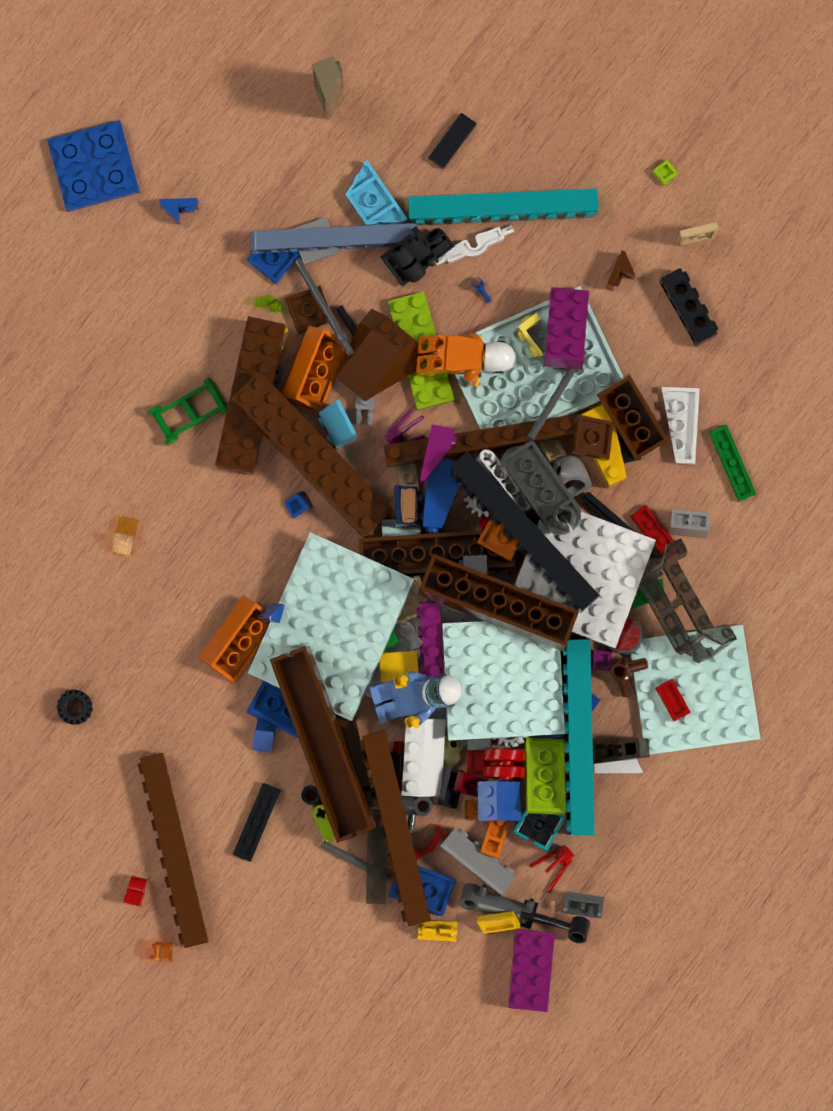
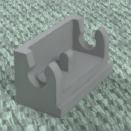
M672 509L668 533L670 535L707 538L710 513Z

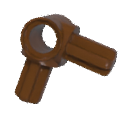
M646 658L633 661L618 659L611 667V675L616 682L618 681L623 697L633 695L629 678L632 676V672L648 669L649 665ZM616 666H622L625 672L619 673L616 670Z

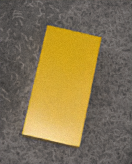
M514 911L477 916L476 922L483 934L520 929V922Z

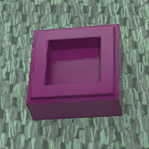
M592 650V670H611L612 651Z

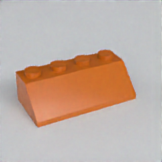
M308 326L282 395L287 400L316 412L323 410L345 354L342 345H339L335 339L336 335L323 328Z
M243 595L198 658L232 683H235L257 653L270 622L258 618L264 609Z

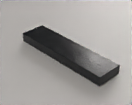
M265 783L262 784L233 855L250 862L252 861L281 792L280 789Z

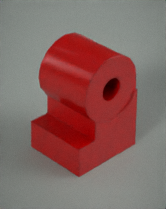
M132 875L123 902L141 907L147 879Z

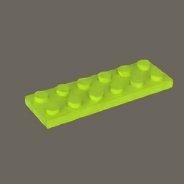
M425 292L388 301L393 322L414 338L418 344L419 337L436 335ZM429 342L424 343V350L428 348ZM427 361L422 365L423 369L426 368ZM415 372L408 376L417 411L454 401L447 373H440L429 377Z

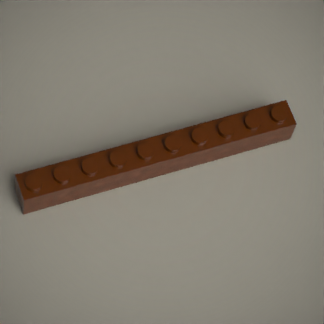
M573 414L547 418L535 437L534 442L542 443L572 438L575 427ZM537 420L454 434L457 435L456 445L451 446V450L445 458L463 456L467 451L470 454L481 453L485 449L493 451L525 445L530 442L527 436ZM429 438L383 445L387 468L424 462Z
M381 730L362 735L363 740H359L362 752L366 751L367 759H364L366 770H370L372 778H369L371 790L375 789L376 797H373L376 809L380 808L381 816H378L380 828L384 827L386 833L382 835L385 847L389 846L390 854H387L389 865H393L395 870L392 873L394 885L398 884L399 892H396L398 902L403 903L404 910L401 911L403 923L407 922L408 926L429 922L431 917L386 731Z
M164 753L140 758L141 763H138L140 775L144 774L145 782H142L144 793H148L150 799L147 801V807L149 812H153L154 819L151 820L153 831H157L159 837L155 840L158 850H162L163 854L160 861L162 869L166 868L168 875L164 878L167 888H171L172 892L169 899L171 907L175 906L177 913L174 915V921L176 926H180L181 933L178 934L180 945L188 948L208 943L207 932Z

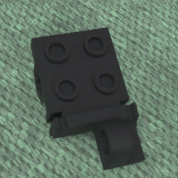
M415 226L411 229L415 234L414 237L409 234L380 257L402 287L409 281L414 283L422 279L426 274L425 269L429 266H434L433 260L438 263L440 257L455 247L443 230L435 228L425 238Z

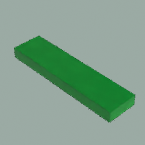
M727 425L709 431V436L737 501L740 502L755 496L756 492Z

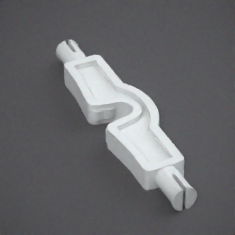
M510 225L503 229L497 227L477 234L475 236L476 248H472L467 240H463L440 257L438 263L435 260L434 262L438 266L446 261L448 264H451L464 257H477L484 253L488 247L503 241L504 236L514 233V229Z

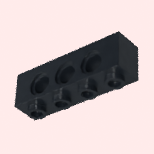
M679 268L660 278L659 283L695 347H698L715 338L718 334V327L714 320L711 321L707 315L709 311L705 304L701 305L698 299L700 297L695 287H691L687 272H683ZM676 287H683L685 289V293L678 294L676 292ZM692 303L695 309L689 311L685 308V304ZM701 319L704 322V326L697 327L694 320Z

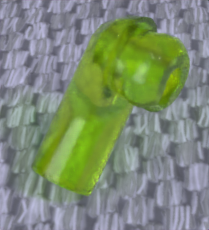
M271 295L254 298L256 308L267 305L271 307L274 313L281 311L280 300Z

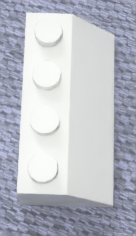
M428 718L417 729L413 726L408 729L406 726L402 796H440L446 719Z

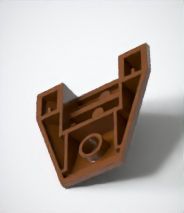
M371 309L360 321L350 346L354 353L350 356L345 355L336 377L366 402L415 373L417 370V357L425 355L418 354L419 344L414 338L387 316Z

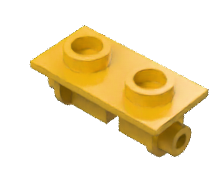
M429 921L418 924V940L456 942L457 922Z

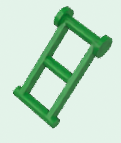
M210 378L204 380V385L169 405L163 408L159 405L147 412L149 417L153 416L166 437L167 440L164 442L166 446L176 442L179 439V434L220 411L222 414L227 412V406ZM208 389L218 407L198 418L188 399ZM182 404L192 422L172 433L161 414Z

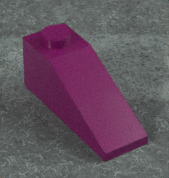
M432 424L420 484L426 482L448 455L451 446L456 445L457 435H454L455 429Z

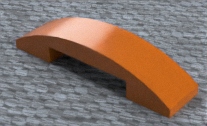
M510 822L489 823L480 853L499 859Z

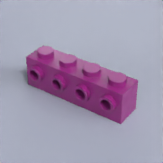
M435 601L419 602L420 607H416L417 619L421 618V626H418V638H422L423 645L419 646L420 657H424V665H420L421 673L434 677L445 675L440 605Z

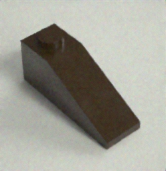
M648 738L593 744V764L650 757Z

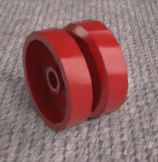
M511 749L483 750V760L495 763V765L483 767V778H495V780L525 778V768L523 766H515L513 763H523L526 751Z

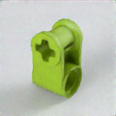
M318 805L313 809L312 815L327 843L333 840L335 836L326 813L324 814V819L321 817L317 818V809L325 810L323 805Z

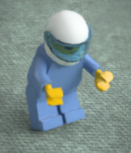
M412 671L398 678L369 685L379 723L408 715L409 717L405 719L408 729L412 726L415 729L419 728L436 708L441 709L455 706L454 703L462 695V687L459 680L451 675H446V673L434 677Z

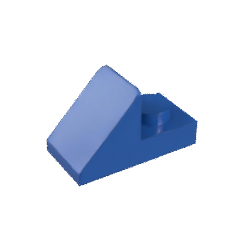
M197 198L159 199L160 207L179 225L180 210H183L184 213H193L194 210H199Z
M257 718L253 750L272 753L276 727Z

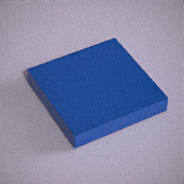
M297 252L252 253L247 262L277 285L294 264V261L300 257V254Z

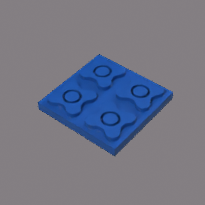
M120 120L47 139L67 212L140 193Z

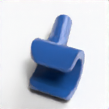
M477 277L480 280V284L475 286L472 281L471 284L475 290L480 291L487 303L492 300L484 289V282L480 277Z

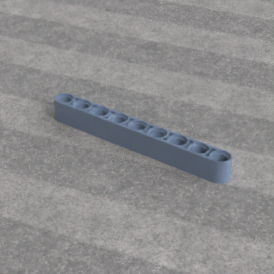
M418 224L250 232L251 253L314 251L316 248L317 250H330L332 247H338V249L393 247L409 234L414 237L415 234L411 229L415 226L418 228Z

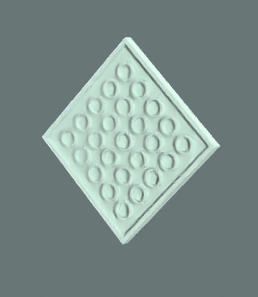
M486 621L442 623L444 673L458 679L462 687L460 699L456 703L446 706L448 740L565 734L560 650Z
M743 625L645 638L640 644V648L630 654L631 661L646 658L649 665L648 669L633 672L642 736L643 738H648L650 755L761 739ZM670 679H673L691 712L674 722L655 689Z

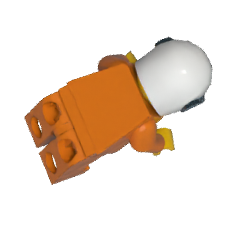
M469 333L467 337L458 335L419 337L418 354L425 356L417 357V374L429 377L440 373L464 374V378L468 382L467 387L473 385L478 388L480 381L478 375L480 372L487 371L492 374H504L515 364L513 348L502 340L486 343L485 345L482 341V335L476 333ZM429 342L428 348L424 350V343ZM423 361H427L425 369L422 367Z

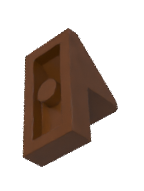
M621 250L606 285V288L613 291L614 286H619L622 280L620 274L633 280L635 278L633 268L626 252Z

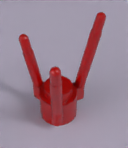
M565 845L561 848L557 846L553 851L530 864L532 868L555 855L554 858L556 860L545 872L549 873L558 863L563 865L548 888V893L551 892L566 868L572 863L571 859L574 857V854Z

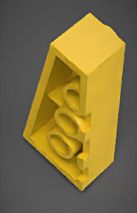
M603 405L581 414L613 422ZM613 425L609 460L593 458L608 489L625 481L627 478L615 425Z

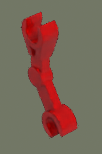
M438 825L435 829L436 834L430 844L421 849H414L416 859L418 860L423 855L434 852L441 837L447 835L448 829H446L443 835H440L438 829L441 825Z

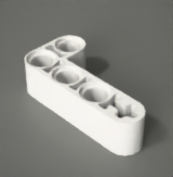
M483 450L475 460L525 514L533 508L496 455L490 450Z

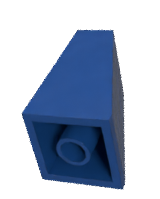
M443 459L427 479L422 530L426 534L442 533L461 483L457 484L450 477V466L457 460Z

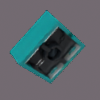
M525 809L522 821L518 822L513 833L525 840H528V838L533 840L534 845L547 852L566 817L559 814L526 813Z

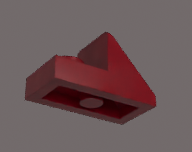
M458 771L454 790L478 797V782L489 780Z

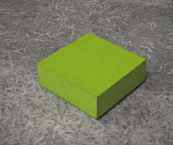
M668 159L652 170V173L663 186L679 174Z

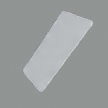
M637 759L594 764V773H643Z

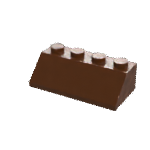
M630 373L613 382L597 394L635 460L669 441Z

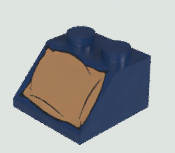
M395 485L396 528L419 527V522H423V512L419 510L418 503H422L421 491H418L417 486Z

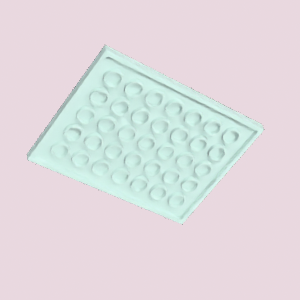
M581 286L575 288L578 290H582ZM549 300L476 332V334L482 335V341L485 345L486 343L503 342L510 345L515 352V364L510 370L493 373L487 371L480 372L478 375L480 378L478 388L473 385L467 387L468 382L464 378V374L455 375L480 430L537 420L566 374L568 368L544 366ZM589 303L584 350L587 354L584 357L582 370L573 375L548 418L572 415L601 402L597 394L623 377ZM537 313L541 318L540 323L527 332L544 354L541 360L538 357L534 358L528 350L530 346L526 341L523 343L517 335L518 326L523 323L522 319L529 314L533 316Z
M310 532L279 601V604L285 605L280 623L270 622L248 674L279 687L269 659L289 653L303 646H310L334 713L353 721L415 579Z

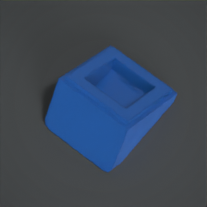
M304 491L296 493L284 502L293 519L313 507Z
M271 603L258 618L267 622L280 623L285 605Z

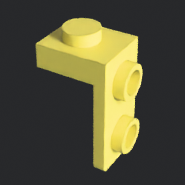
M536 313L533 316L529 314L522 319L523 323L518 326L517 335L523 343L526 341L530 346L528 350L534 358L538 357L541 360L544 354L527 333L541 321V318Z

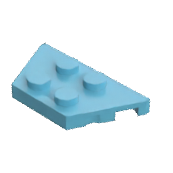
M368 160L364 161L361 170L345 194L366 226L408 221Z

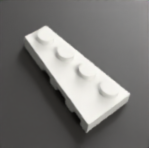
M661 387L676 464L695 465L700 389Z

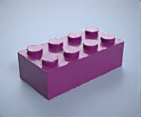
M551 287L544 366L582 370L589 300L588 290Z
M515 929L508 1008L548 1012L555 933Z

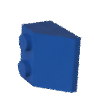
M478 782V821H522L521 782Z

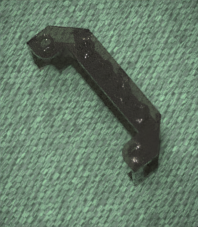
M682 539L667 543L664 551L655 558L648 560L639 587L675 652L680 655L685 653L693 657V661L699 664L712 659L737 640V637L728 625L713 626L678 563V560L683 559L687 555V548ZM661 569L666 574L677 594V598L672 602L668 599L657 579L663 575ZM681 605L696 628L697 634L692 638L689 637L675 611ZM707 638L721 646L713 650L712 647H704L701 641Z

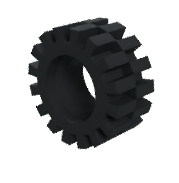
M72 689L71 691H66L58 699V715L66 723L80 725L90 718L93 704L86 693ZM78 700L81 702L82 710L79 714L72 715L68 712L67 706L70 701Z

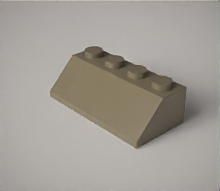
M334 56L312 64L314 87L327 120L332 117L342 95L341 89L344 88L342 67L339 61H335Z

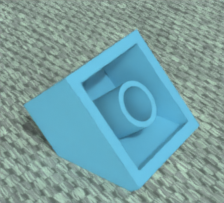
M339 399L319 412L320 418L317 420L322 429L326 428L329 434L326 438L331 446L334 445L338 449L357 440L356 432Z

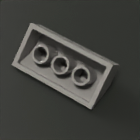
M454 828L440 848L501 896L515 879V876L512 875L514 871L506 864L502 867L497 863L499 859L480 853L482 848L480 843L476 840L472 843L467 838L469 835L461 828L456 830Z

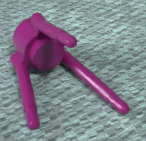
M412 409L409 410L392 429L387 431L388 434L385 438L388 443H402L404 439L402 434L419 423L424 416L421 415L402 430H397L413 413ZM425 435L416 436L403 442L423 439Z

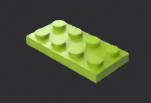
M526 737V813L565 815L564 739Z

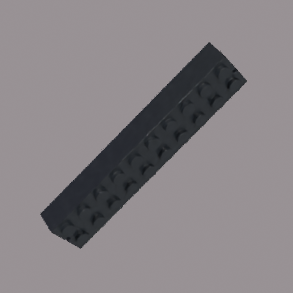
M468 451L450 466V477L457 484L461 483L464 486L463 491L469 498L474 497L477 500L476 505L483 513L487 511L490 514L489 519L496 527L500 525L503 528L502 533L509 541L514 540L516 543L515 548L522 555L526 554L530 558L528 562L536 570L539 568L543 572L542 577L548 584L552 582L556 586V593L562 599L566 597L569 600V607L579 610L581 614L598 599L600 595Z

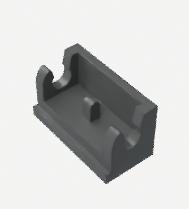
M565 892L562 913L601 918L604 897Z

